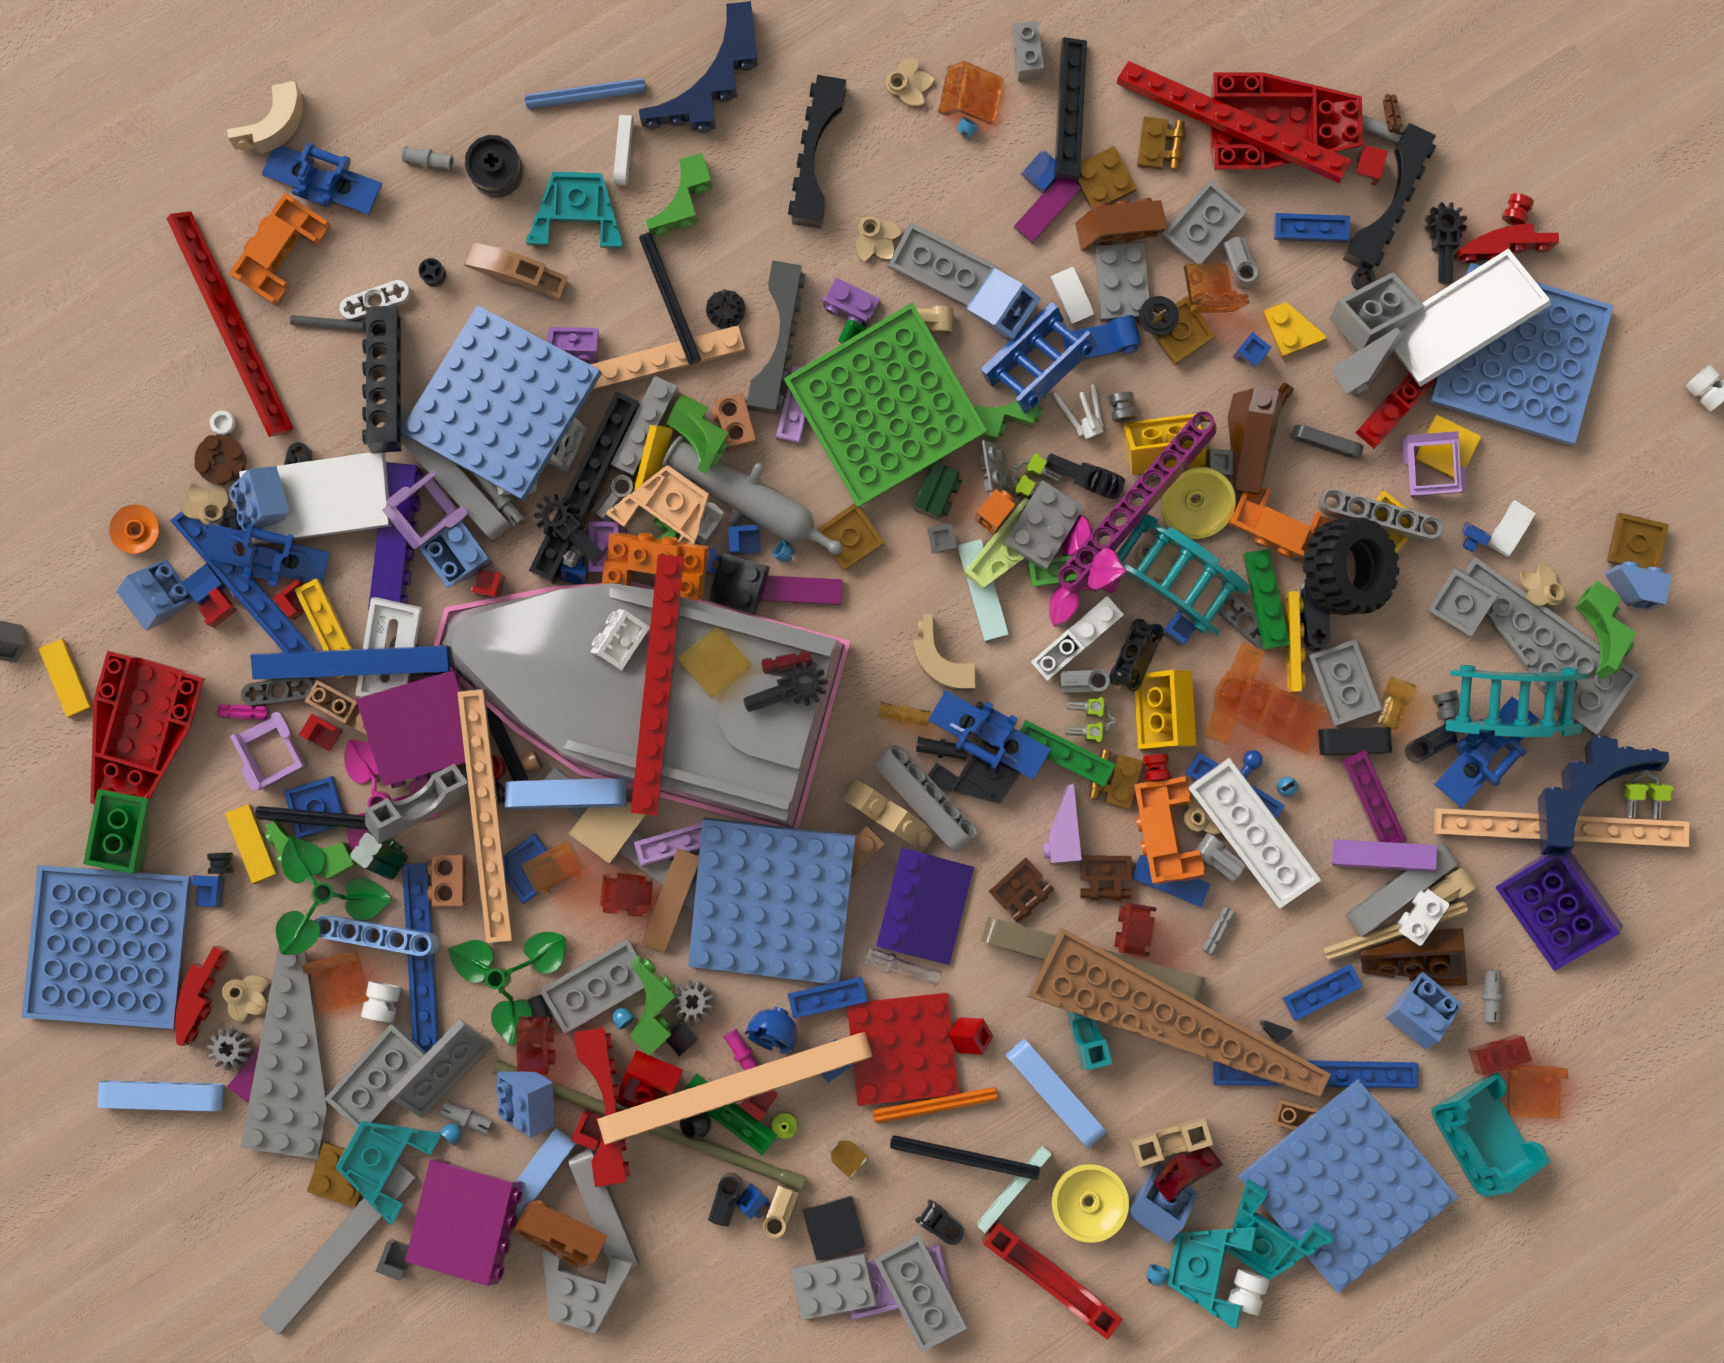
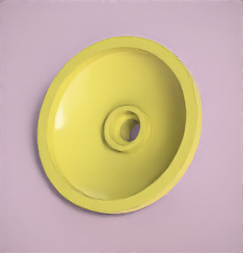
M1208 467L1189 468L1184 470L1161 497V513L1168 527L1171 526L1190 539L1206 538L1222 530L1230 521L1236 504L1235 492L1229 480L1219 471ZM1192 495H1199L1196 500H1191Z
M1083 1164L1073 1167L1061 1176L1053 1190L1052 1211L1054 1218L1067 1235L1078 1241L1094 1243L1112 1237L1123 1226L1128 1215L1129 1197L1126 1187L1113 1171L1104 1166ZM1088 1196L1093 1198L1091 1205L1084 1204V1199Z

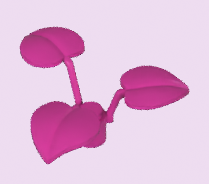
M1078 516L1061 545L1063 552L1068 556H1073L1092 534L1090 523L1085 516ZM1103 549L1093 560L1088 556L1084 557V560L1089 564L1093 561V568H1090L1091 573L1088 577V585H1085L1081 590L1096 592L1101 589L1108 593L1116 591L1120 583V577L1126 574L1127 570L1113 550ZM1062 584L1052 594L1049 604L1050 619L1055 627L1068 621L1076 613L1080 602L1079 594L1066 591Z
M354 739L347 742L344 762L349 777L359 784L367 782L370 778L372 779V796L368 799V808L387 798L391 801L406 799L421 790L431 778L420 781L412 780L409 784L410 795L391 799L388 793L377 791V778L375 775L379 774L370 743ZM347 828L351 852L356 846L360 845L359 841L365 833H370L369 830Z

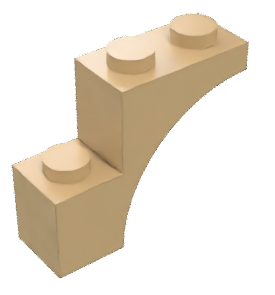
M857 779L843 798V801L857 811L880 824L922 853L936 834L929 826L911 813L889 801Z

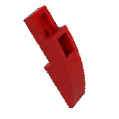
M1533 223L1503 227L1470 241L1454 255V260H1462L1464 264L1476 263L1478 260H1487L1488 262L1507 249L1511 250L1512 253H1522L1526 249H1536V252L1539 253L1549 252L1559 243V232L1534 233Z
M1408 373L1355 433L1375 449L1430 388L1437 377L1420 387L1411 374Z
M213 946L204 964H192L185 977L177 1003L175 1018L176 1044L179 1046H186L195 1041L200 1031L197 1029L202 1020L205 1021L212 1010L210 1004L213 1000L205 996V993L208 994L212 990L216 981L213 979L214 976L227 963L228 957L226 955L229 950L222 946Z

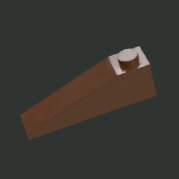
M1252 388L1233 394L1228 413L1230 446L1231 450H1233L1234 486L1237 492L1256 495L1261 493L1282 407L1279 391Z
M1463 928L1433 930L1421 946L1406 938L1360 952L1362 973L1389 978L1399 975L1409 977V981H1414L1423 972L1440 986L1467 985Z

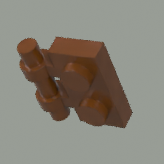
M1081 855L1080 881H1090V888H1080V898H1090V901H1098V899H1113V901L1131 899V889H1121V881H1132V856ZM1099 881H1113V888H1099Z
M1025 857L988 892L1005 910L1012 904L1016 906L1017 910L1011 917L1018 923L1024 917L1030 916L1032 914L1031 910L1040 902L1044 903L1054 888L1049 882L1041 888L1036 884L1043 875ZM1030 888L1034 895L1023 903L1019 898Z

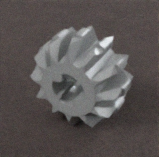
M691 980L686 981L688 990L682 985L677 986L682 995L675 993L674 999H678L679 1003H674L671 1006L672 1008L681 1007L682 1010L677 1012L676 1016L679 1018L685 1012L686 1023L690 1021L691 1015H693L695 1023H699L700 1017L698 1013L705 1019L708 1018L709 1015L704 1008L713 1010L714 1005L706 1002L713 1000L715 997L714 995L705 996V993L710 989L709 986L704 987L701 991L699 990L701 981L698 980L695 988H693ZM689 995L692 997L696 995L699 998L697 1001L699 1006L697 1008L694 1006L690 1008L687 1005L689 1003L687 998Z
M233 1026L229 1027L227 1031L221 1028L218 1030V1035L210 1037L215 1044L207 1045V1049L214 1051L208 1058L210 1060L217 1058L215 1066L220 1067L223 1065L224 1070L228 1071L232 1066L238 1069L241 1067L240 1061L247 1062L249 1060L248 1056L244 1053L252 1052L251 1047L245 1046L251 1039L249 1037L242 1039L244 1030L236 1032ZM232 1044L234 1050L227 1053L225 1047Z

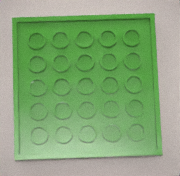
M913 302L784 378L858 508L988 432Z

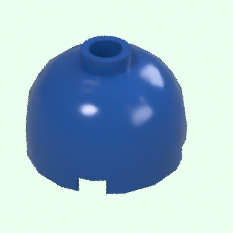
M774 1007V1009H764L755 1014L748 1023L745 1035L749 1034L748 1039L767 1050L771 1051L772 1047L780 1048L779 1053L790 1054L796 1043L797 1027L793 1019L788 1016V1011L780 1007Z

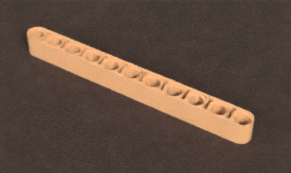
M862 1032L599 1118L597 1121L604 1144L607 1145L869 1059L873 1055L866 1034Z

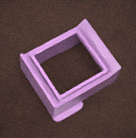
M1458 431L1407 435V438L1403 439V461L1409 465L1411 497L1456 494L1466 491V470L1463 466H1460ZM1453 444L1455 483L1416 486L1414 447Z
M434 470L411 488H401L387 500L388 506L382 509L413 549L422 545L444 526L451 528L467 515V509L463 506L456 509L432 479L437 474ZM423 486L446 516L419 537L396 507Z
M279 712L271 714L270 719L241 734L230 736L244 763L241 771L249 787L254 791L264 790L308 767L290 734L282 714ZM277 728L295 763L264 779L247 743Z

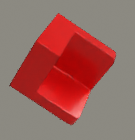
M1363 145L1356 161L1359 162L1356 174L1372 178L1371 185L1376 186L1381 179L1388 151Z
M479 570L476 585L471 587V592L487 598L500 597L505 576L500 572L493 573Z
M298 579L273 597L285 614L293 620L305 612L294 590L304 585Z
M217 587L208 593L211 598L198 608L206 619L205 623L212 628H215L237 611V608L223 590Z
M311 713L299 736L330 751L343 730L318 715Z
M959 1017L948 1037L958 1053L983 1055L993 1038V1034L984 1019Z
M772 1090L744 1099L739 1107L761 1121L778 1094Z
M585 1110L571 1141L595 1151L602 1138L597 1121L602 1116Z

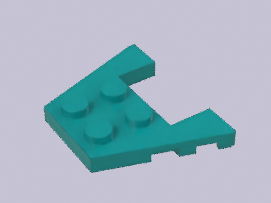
M552 172L541 200V206L533 220L532 229L526 238L527 246H549L550 222L560 221L601 223L600 247L623 249V243L602 173Z
M360 1121L335 1168L392 1225L403 1203L381 1192L384 1183L406 1144L431 1155L441 1134L435 1131Z
M1248 1178L1233 1228H1258L1254 1251L1227 1245L1226 1252L1271 1280L1295 1265L1299 1259L1306 1255L1310 1256L1316 1252L1317 1248L1324 1244L1328 1245L1333 1241L1334 1234L1316 1222H1313L1302 1238L1297 1240L1256 1213L1255 1211L1267 1197L1268 1191Z
M1246 1227L1178 1233L1175 1239L1167 1285L1208 1310L1210 1314L1218 1317L1231 1328L1238 1329L1243 1305L1219 1299L1217 1294L1227 1245L1254 1251L1258 1228Z

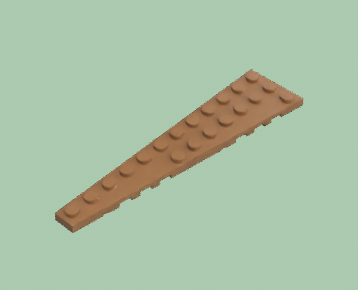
M1064 928L1059 930L1027 995L1028 998L1315 1097H1321L1331 1075Z

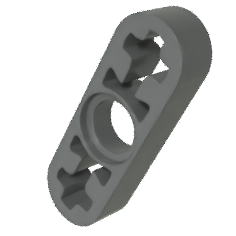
M1295 425L1291 436L1297 442L1351 459H1360L1364 446L1358 442L1304 425Z
M1229 595L1225 602L1232 601V609L1236 612L1241 609L1243 612L1234 621L1231 617L1235 614L1230 610L1227 612L1223 611V604L1218 614L1254 647L1263 651L1260 643L1261 637L1258 634H1255L1254 637L1250 635L1258 628L1256 614L1237 597ZM1243 616H1248L1253 620L1252 629L1245 630L1240 626V619Z
M305 677L248 683L243 687L241 697L246 704L251 706L306 700L314 685V681ZM302 682L310 686L305 691V695L300 691H292L293 697H291V687H301ZM282 684L285 687V694L282 698L277 699L273 696L272 690L274 686ZM252 688L258 692L266 691L268 700H266V696L260 695L256 696L254 701L253 698L248 697V693H252Z

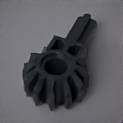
M1443 202L1439 203L1438 208L1432 207L1429 210L1431 215L1425 217V221L1429 224L1424 229L1425 231H1432V234L1429 236L1432 240V250H1438V282L1440 284H1451L1453 282V251L1460 245L1461 232L1467 229V226L1463 224L1467 220V216H1460L1463 209L1459 207L1457 210H1454L1453 202H1450L1447 207ZM1441 219L1448 220L1451 228H1445L1441 224Z
M1052 453L1046 459L1047 463L1045 466L1047 468L1074 478V484L1095 494L1110 499H1117L1123 491L1125 479L1115 472L1087 462H1082L1080 465Z
M558 494L553 495V502H550V499L545 496L544 501L546 505L543 506L540 503L536 505L542 511L534 513L536 519H542L536 524L537 527H545L543 531L545 535L550 534L553 529V536L555 538L560 536L566 543L570 540L592 563H598L603 558L604 552L581 531L583 526L577 520V513L571 512L576 508L574 503L567 505L569 499L566 496L559 502ZM554 510L562 511V518L557 522L550 520V514Z
M802 661V670L800 671L794 664L792 669L796 673L795 675L787 672L785 674L786 677L776 680L778 686L745 697L743 699L745 708L748 712H752L784 700L785 704L792 702L799 704L802 697H804L806 706L810 705L809 697H813L814 701L818 703L820 699L816 693L826 694V690L820 688L819 685H827L828 680H818L825 672L822 669L814 673L817 668L816 663H812L810 669L807 670L806 661ZM803 677H809L813 680V685L809 690L805 691L799 688V681Z

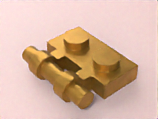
M1144 116L1137 167L1161 170L1163 161H1170L1169 169L1178 171L1184 154L1181 150L1182 142L1186 138V131L1184 130L1185 121L1176 120L1174 129H1167L1168 119ZM1166 139L1173 140L1171 151L1164 150Z
M1102 749L1100 757L1109 761L1112 752ZM1118 754L1117 761L1114 763L1116 767L1113 771L1110 785L1107 784L1104 788L1090 781L1089 787L1091 790L1089 798L1098 800L1100 792H1106L1105 803L1129 810L1135 793L1134 785L1138 782L1143 761Z

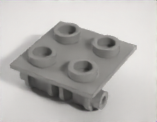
M982 441L983 447L979 456L981 466H984L981 468L982 471H987L986 474H983V478H988L984 480L985 492L988 493V497L995 489L999 492L1004 490L1009 493L1010 478L1005 472L1006 454L1004 449L999 445Z

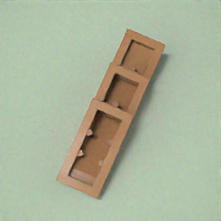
M677 848L641 944L663 953L666 952L693 883L692 881L698 868L699 856Z

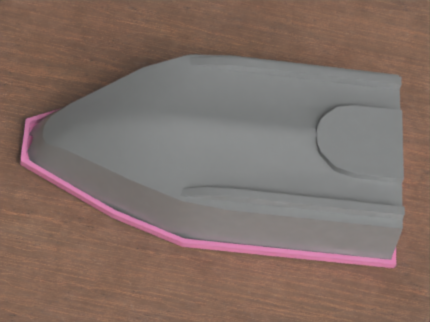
M631 582V586L615 583L562 585L444 608L434 646L449 645L451 670H458L460 676L458 680L468 690L484 689L486 706L516 733L577 774L593 779H626L627 788L633 789L650 628L623 670H618L601 657L592 654L591 650L594 638L599 633H603L607 627V618L613 611L618 609L626 610L650 627L654 587L637 582ZM680 597L660 797L752 823L799 828L851 641L703 600L697 601ZM803 651L811 652L812 661L817 664L814 673L822 669L825 672L818 680H828L827 685H819L820 688L826 690V694L816 693L820 699L818 703L814 701L813 697H809L810 705L806 706L804 697H802L799 704L795 702L785 704L784 700L752 712L746 710L743 701L745 697L778 686L776 680L786 677L785 674L787 672L792 675L796 674L793 669L780 672L777 669L774 670V673L764 674L761 664L762 659L772 657V660H774L776 656L792 653L800 655V652ZM799 665V666H798V667H799L798 669H799V671H800V670H802V666ZM803 677L799 681V688L801 690H809L813 685V680L809 677Z

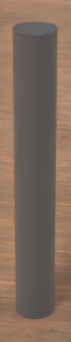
M291 315L290 317L291 325L364 331L362 321Z

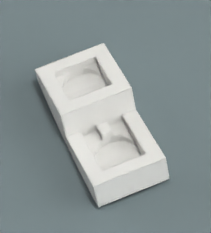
M1073 267L1050 276L1069 323L1073 324L1094 314L1085 290Z
M1514 500L1509 505L1501 522L1494 529L1487 545L1508 558L1536 513Z

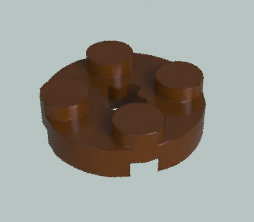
M221 434L209 435L199 444L195 452L194 466L201 477L208 482L216 485H225L240 477L239 472L245 470L247 460L242 446L232 437ZM223 453V457L226 459L225 464L220 463L219 466H216L215 457Z

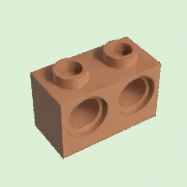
M743 392L715 399L716 407L711 408L715 423L720 422L721 428L729 432L725 439V442L729 443L727 446L728 452L756 445ZM727 406H734L737 409L733 416L723 414ZM735 429L743 432V436L739 440H733L729 437L730 433Z
M432 855V861H428V875L432 876V886H428V901H432V906H466V855ZM445 861H449L453 867L449 875H444L441 871V865ZM445 886L450 887L452 890V897L447 901L441 897V890Z

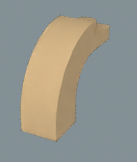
M295 81L271 85L273 105L270 113L262 121L253 125L227 129L228 139L235 150H248L256 146L260 154L277 149L293 136L300 125L303 115L302 93Z
M923 614L922 621H917L918 636H923V639L913 640L915 657L921 669L930 679L943 687L963 691L975 690V663H952L941 657L934 645L933 614Z

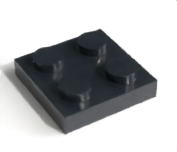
M722 553L708 601L756 615L770 567Z

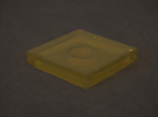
M716 626L678 657V661L710 698L714 697L751 667V663L719 626Z

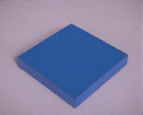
M333 776L284 791L289 809L345 814ZM293 823L298 839L338 828Z
M535 833L504 855L506 881L523 904L565 875Z

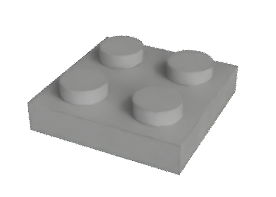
M1455 567L1428 611L1472 636L1499 593Z

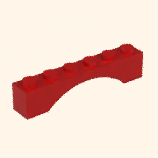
M604 1027L574 1032L577 1058L588 1068L598 1083L605 1105V1116L620 1112L621 1109L616 1110L615 1100L620 1099L618 1084H613L611 1075L616 1074L614 1058L609 1059L608 1049L613 1048L611 1033H606ZM603 1138L601 1139L599 1148L591 1160L595 1188L626 1183V1177H630L629 1161H623L622 1151H627L626 1139L607 1145L604 1144Z
M998 1219L982 1239L986 1247L1040 1285L1105 1339L1108 1340L1122 1322L1123 1318L1117 1311Z

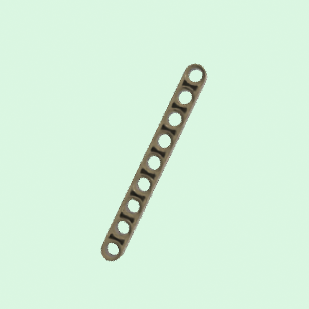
M988 917L982 942L1045 959L1056 936ZM1102 949L1192 999L1200 1001L1205 982L1204 977Z

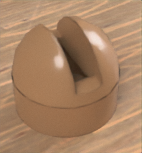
M535 750L527 753L522 759V767L528 772H536L542 769L540 758Z

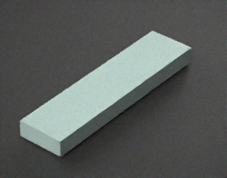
M981 539L957 546L964 571L983 549ZM965 576L984 642L1009 635L994 581L981 589Z
M1041 1146L1026 1164L1041 1167L1051 1156V1153L1044 1146ZM1015 1176L977 1221L978 1228L986 1233L1030 1179Z

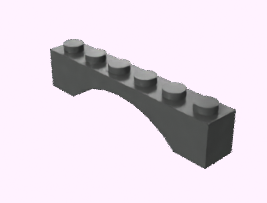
M772 260L768 287L779 312V337L769 362L750 382L746 404L748 410L777 415L778 408H783L785 394L781 393L782 384H786L784 378L789 375V370L785 369L786 360H791L793 346L789 345L790 338L796 335L797 322L794 321L795 312H800L802 298L798 297L799 288L804 289L806 274L802 273V265Z

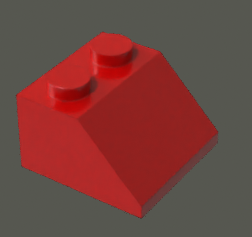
M636 1050L625 1072L619 1090L620 1099H616L615 1102L627 1108H632L672 1095L678 1086L683 1069Z

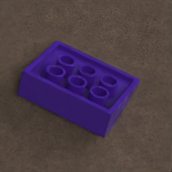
M901 848L876 947L950 965L974 867Z
M1571 851L1567 857L1541 855L1495 887L1554 971L1619 935L1623 927Z

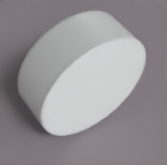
M217 411L210 418V427L217 435L229 436L236 429V419L227 411Z

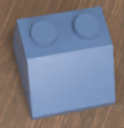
M1156 1164L1134 1195L1129 1205L1128 1215L1169 1243L1184 1228L1199 1193L1187 1187L1174 1200L1168 1203L1153 1183L1164 1170Z

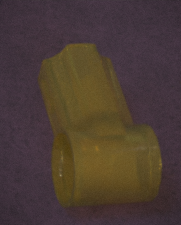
M1391 676L1384 691L1385 700L1376 723L1398 730L1406 706L1413 699L1416 685Z

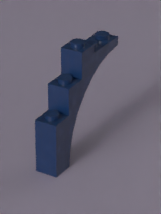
M751 1L726 4L727 23L723 42L707 72L690 89L678 97L657 106L639 109L642 127L646 126L649 129H655L663 124L681 126L685 122H690L691 130L698 133H706L716 128L713 100L727 102L737 97L734 69L748 71L753 69V67H758Z
M1604 735L1592 737L1585 746L1586 764L1583 761L1569 762L1561 772L1562 789L1560 787H1548L1538 797L1541 855L1567 857L1574 847L1575 826L1579 811L1589 795L1606 782L1623 775L1643 772V770L1662 771L1669 762V752L1659 751L1655 748L1639 750L1630 746L1618 748L1617 739L1608 738Z

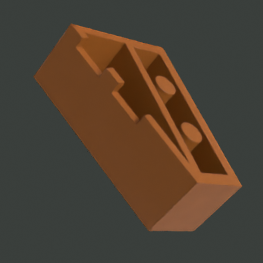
M1144 198L1135 203H1130L1129 200H1122L1114 205H1107V202L1097 203L1075 222L1081 251L1089 250V246L1103 242V246L1112 245L1111 241L1126 239V242L1157 237L1167 229L1162 201H1152L1151 198Z
M540 1200L525 1204L512 1230L515 1234L575 1268L594 1264L608 1236L570 1218L566 1214L551 1209L548 1204Z

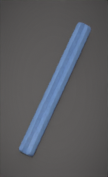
M643 78L532 93L525 95V104L528 109L638 94L646 92V86Z

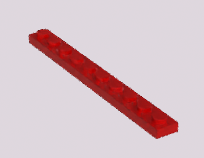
M1128 61L1117 78V84L1334 182L1340 183L1350 166L1351 159L1133 62Z
M192 211L170 214L166 218L268 436L273 437L290 433L294 428Z
M658 554L631 805V813L658 816L685 559L679 556Z

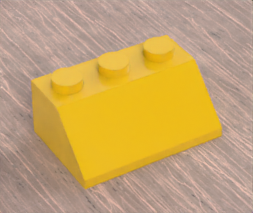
M1195 414L1123 422L1127 460L1131 474L1143 475ZM1185 441L1181 448L1189 449L1193 446L1194 442ZM1206 446L1187 468L1206 466ZM1169 460L1166 462L1165 467L1173 468L1176 466L1177 461Z
M1166 670L1146 673L1141 687L1135 691L1138 749L1196 746L1192 671Z

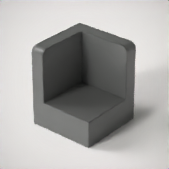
M0 621V660L17 663L25 646L23 626Z
M394 1239L389 1240L385 1245L375 1272L398 1281L404 1278L409 1263L405 1262L409 1245Z

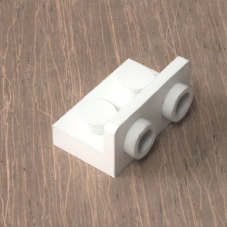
M618 609L613 611L607 618V627L603 633H599L594 638L591 653L601 657L618 670H623L650 627L626 610Z

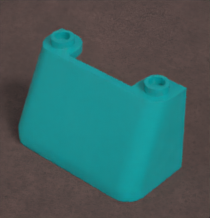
M1499 1071L1485 1076L1434 1106L1431 1111L1434 1121L1470 1184L1483 1197L1511 1193L1551 1162L1541 1144L1534 1141L1525 1142L1504 1107L1500 1098L1507 1094V1084Z

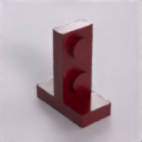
M1210 1146L1195 1150L1186 1156L1181 1153L1167 1165L1153 1183L1169 1203L1185 1188L1215 1172L1223 1164Z

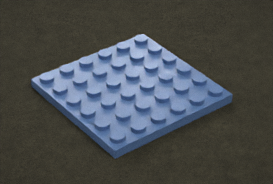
M1471 262L1468 265L1466 275L1482 265ZM1536 282L1550 299L1551 305L1437 376L1429 403L1573 446L1576 444L1614 305Z
M477 305L403 424L401 433L525 501L602 375V372L596 367Z
M704 817L702 820L688 967L828 984L840 982L856 835Z
M38 865L22 1018L175 1029L191 876L151 873L131 874L111 870Z
M1359 1079L1238 1175L1244 1184H1246L1249 1178L1268 1191L1267 1197L1261 1204L1282 1229L1297 1240L1302 1238L1313 1222L1334 1234L1331 1243L1322 1245L1316 1249L1315 1253L1310 1256L1306 1255V1257L1337 1293L1458 1198L1456 1193Z

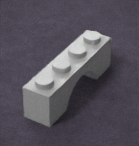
M654 376L611 462V466L615 471L634 480L637 479L650 425L660 426L663 419L669 414L679 394L676 385Z
M453 764L433 774L428 783L414 795L400 801H391L387 798L365 810V826L377 843L380 844L467 798L468 782L456 765Z

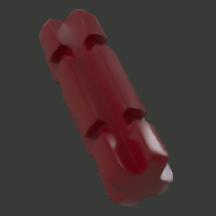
M810 651L800 652V655L792 653L776 656L774 660H772V657L765 658L761 661L764 674L774 673V670L777 669L778 672L791 670L792 665L795 664L798 667L802 661H806L807 666H811L813 663Z

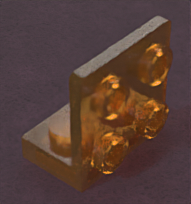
M966 61L948 66L938 113L948 116L961 112L985 123L993 124L995 122L1003 78Z
M1186 264L1184 266L1191 313H1232L1249 304L1248 294H1237V291H1231L1226 264Z
M358 951L301 964L303 973L310 974L320 1013L369 1000L366 996L367 988Z
M1509 1064L1508 1115L1559 1118L1561 1079H1568V1068Z

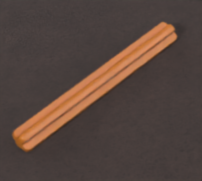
M990 1087L957 1095L942 1096L874 1109L873 1117L875 1123L888 1122L994 1102L998 1100L996 1088Z

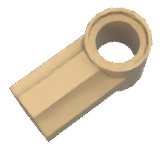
M952 307L916 308L932 334L950 335L953 333Z
M1463 865L1448 872L1443 876L1444 879L1428 889L1449 903L1455 898L1458 899L1467 895L1476 888V885Z
M778 1185L763 1224L764 1232L768 1237L779 1238L784 1234L799 1192ZM771 1219H778L782 1223V1229L779 1232L774 1233L768 1229V1222Z

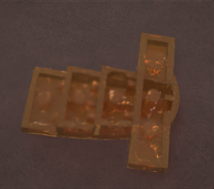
M1242 642L1230 671L1220 679L1214 689L1212 697L1214 710L1203 736L1227 745L1236 722H1239L1276 742L1307 755L1326 707L1303 699L1302 696L1279 689L1278 686L1255 680L1266 651Z

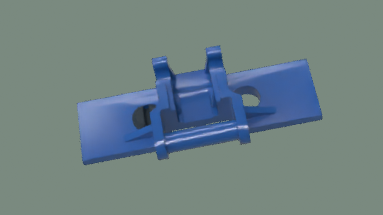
M309 142L302 153L284 146L271 151L262 175L294 187L292 194L327 208L332 203L340 204L370 215L382 187L381 182L349 171L350 157L337 156L316 148L314 144ZM313 157L338 167L335 172L329 171L326 173L318 170L313 166L315 162ZM302 165L298 177L294 176L296 167Z
M209 523L202 557L244 567L241 579L249 581L252 576L269 580L268 586L277 587L280 576L294 580L298 579L307 583L317 578L323 584L330 552L294 544L293 534L286 536L254 528L252 524L247 525L245 532ZM252 537L285 545L284 551L253 544L251 541ZM237 542L243 543L242 546L246 549L245 555H239L235 552L234 545Z
M945 690L928 721L959 738L955 748L958 750L962 748L991 765L990 768L995 770L999 762H1002L1034 780L1051 749L1014 729L1018 718L1012 714L1010 717H1007L993 709L994 704L988 701L985 703L983 710H980ZM973 734L998 748V754L995 756L968 741L969 735ZM1015 741L1019 746L1018 751L1015 754L1006 753L1004 749L1006 742Z
M1513 696L1499 710L1501 722L1514 723V719H1517L1519 701ZM1528 710V720H1530V723H1537L1540 719ZM1490 730V732L1479 731V734L1469 733L1456 745V750L1460 755L1434 785L1462 808L1486 780L1494 786H1498L1501 783L1500 779L1520 756L1523 757L1527 753L1519 744L1524 737L1509 736V738H1504L1502 736H1495V730ZM1505 747L1510 753L1491 772L1487 765L1493 756L1501 748Z

